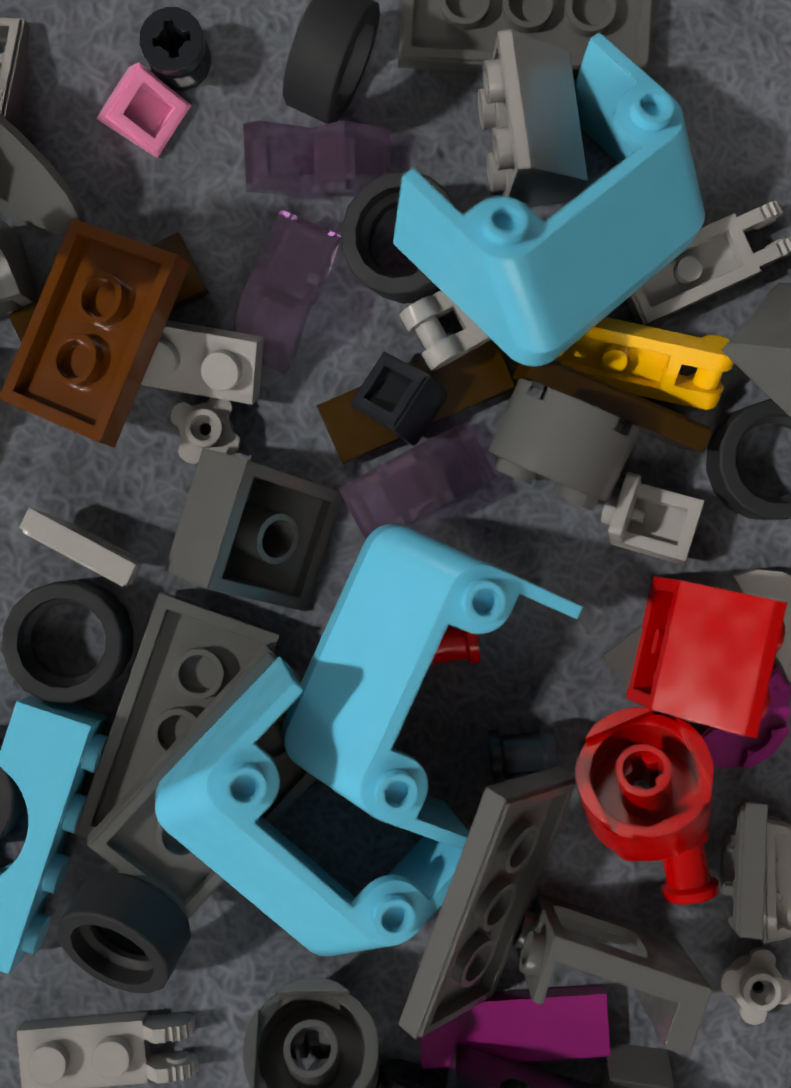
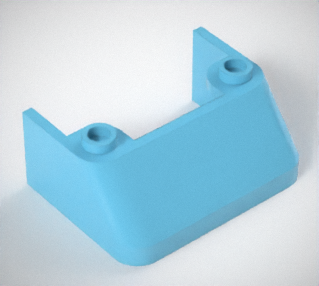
M600 33L590 38L574 85L580 128L619 164L546 222L522 202L508 197L486 199L462 215L413 168L402 176L393 244L510 358L527 366H541L555 360L685 251L694 241L705 220L704 205L684 115L679 103Z
M397 523L382 525L371 532L366 538L300 683L303 692L290 705L281 728V738L286 752L297 766L374 818L463 850L469 834L468 830L445 801L427 794L428 780L421 765L412 756L392 748L447 626L451 624L474 634L491 632L499 628L507 620L519 594L575 619L578 618L583 607L539 585L410 527Z
M279 656L162 778L155 793V812L158 822L177 841L305 948L316 955L331 957L404 943L412 938L442 906L463 850L423 836L388 875L373 880L355 897L261 816L276 798L279 790V774L273 759L255 741L303 692L289 664Z

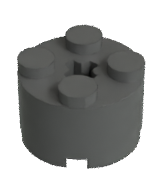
M519 378L488 449L489 452L499 456L495 469L531 485L536 473L557 481L553 489L557 496L591 511L594 510L598 499L608 502L641 429L633 424L623 425L620 433L614 430L620 419L619 417L551 388H547L546 392H542L540 399L527 395L532 382Z
M304 978L287 983L277 990L276 994L260 1010L258 1009L250 1020L243 1043V1065L250 1088H376L379 1075V1046L374 1020L366 1007L338 982L323 978ZM310 1046H321L325 1059L319 1061L318 1069L305 1070L303 1060L300 1059L308 1057Z

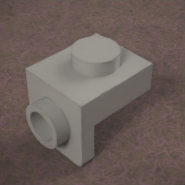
M627 472L622 489L615 487L609 501H605L601 523L610 525L608 534L611 545L685 566L705 501L641 484V475Z

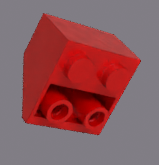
M653 576L642 621L643 628L625 698L654 711L739 735L757 738L761 719L766 715L770 705L769 682L775 656L785 638V623L783 620L787 603L697 583Z

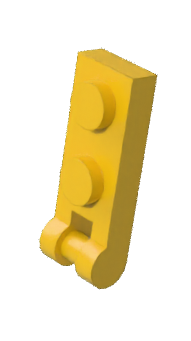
M608 317L602 319L554 360L634 395L704 410L717 407L724 389L720 379L723 372L731 370L734 364L721 351L730 340L726 337L705 335L700 338ZM682 364L697 367L696 373L688 376L680 375L679 371Z

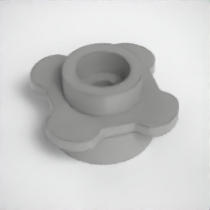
M210 397L206 403L191 406L188 403L181 402L173 408L170 418L171 422L179 429L182 443L179 446L178 453L185 462L198 464L203 448L231 456L238 451L241 441L240 437L233 432V424L229 417L233 411L230 401ZM203 424H209L211 426L210 434L202 435L200 427Z
M762 947L754 948L749 954L737 958L729 968L722 971L719 977V985L722 991L736 999L740 1005V1016L746 1023L752 1025L763 1023L767 1012L777 1005L791 1003V979L783 977L775 967V956L771 951ZM756 981L763 983L759 991L752 989V985Z

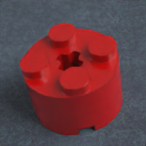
M643 707L623 709L597 722L585 738L586 742L577 758L575 769L576 783L583 813L591 831L606 847L614 851L618 857L625 861H660L685 852L706 831L712 811L714 765L708 746L701 735L689 723L676 716L674 720ZM644 779L645 783L653 788L643 789L640 785L634 786V782Z

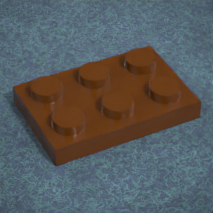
M72 218L0 393V400L94 441L115 448L190 264L177 254Z

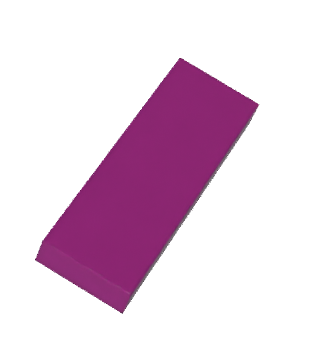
M603 985L548 988L543 1005L532 1002L529 990L494 992L493 996L427 1035L420 1037L422 1069L449 1067L456 1044L516 1062L611 1056L607 993Z

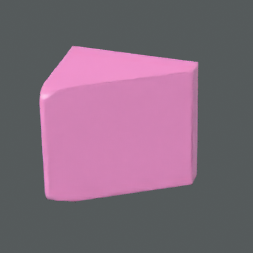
M138 62L127 69L96 119L158 158L191 107V104Z

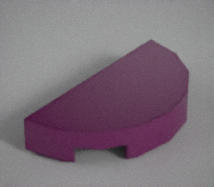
M773 665L769 682L770 705L766 715L761 719L757 738L739 735L708 725H703L697 730L708 746L714 767L722 769L742 767L743 769L752 768L772 756L787 737L790 728L786 726L790 713L788 697L791 696V690L778 666Z

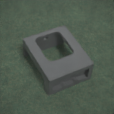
M537 892L531 910L527 909L512 945L518 948L519 969L525 975L532 1002L543 1005L558 962L635 988L634 991L663 1045L691 1055L713 989L679 941ZM563 926L639 951L641 956L576 935L563 928Z

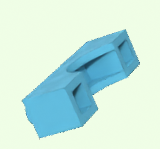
M34 695L16 701L0 750V767L18 785L25 799L28 811V832L23 849L14 862L0 867V971L10 974L28 953L35 955L46 937L51 917L42 914L48 894H56L67 874L71 858L62 854L69 832L75 834L87 795L82 794L88 773L89 771L96 773L108 739L107 735L102 734L107 719L106 715L69 703L46 702Z

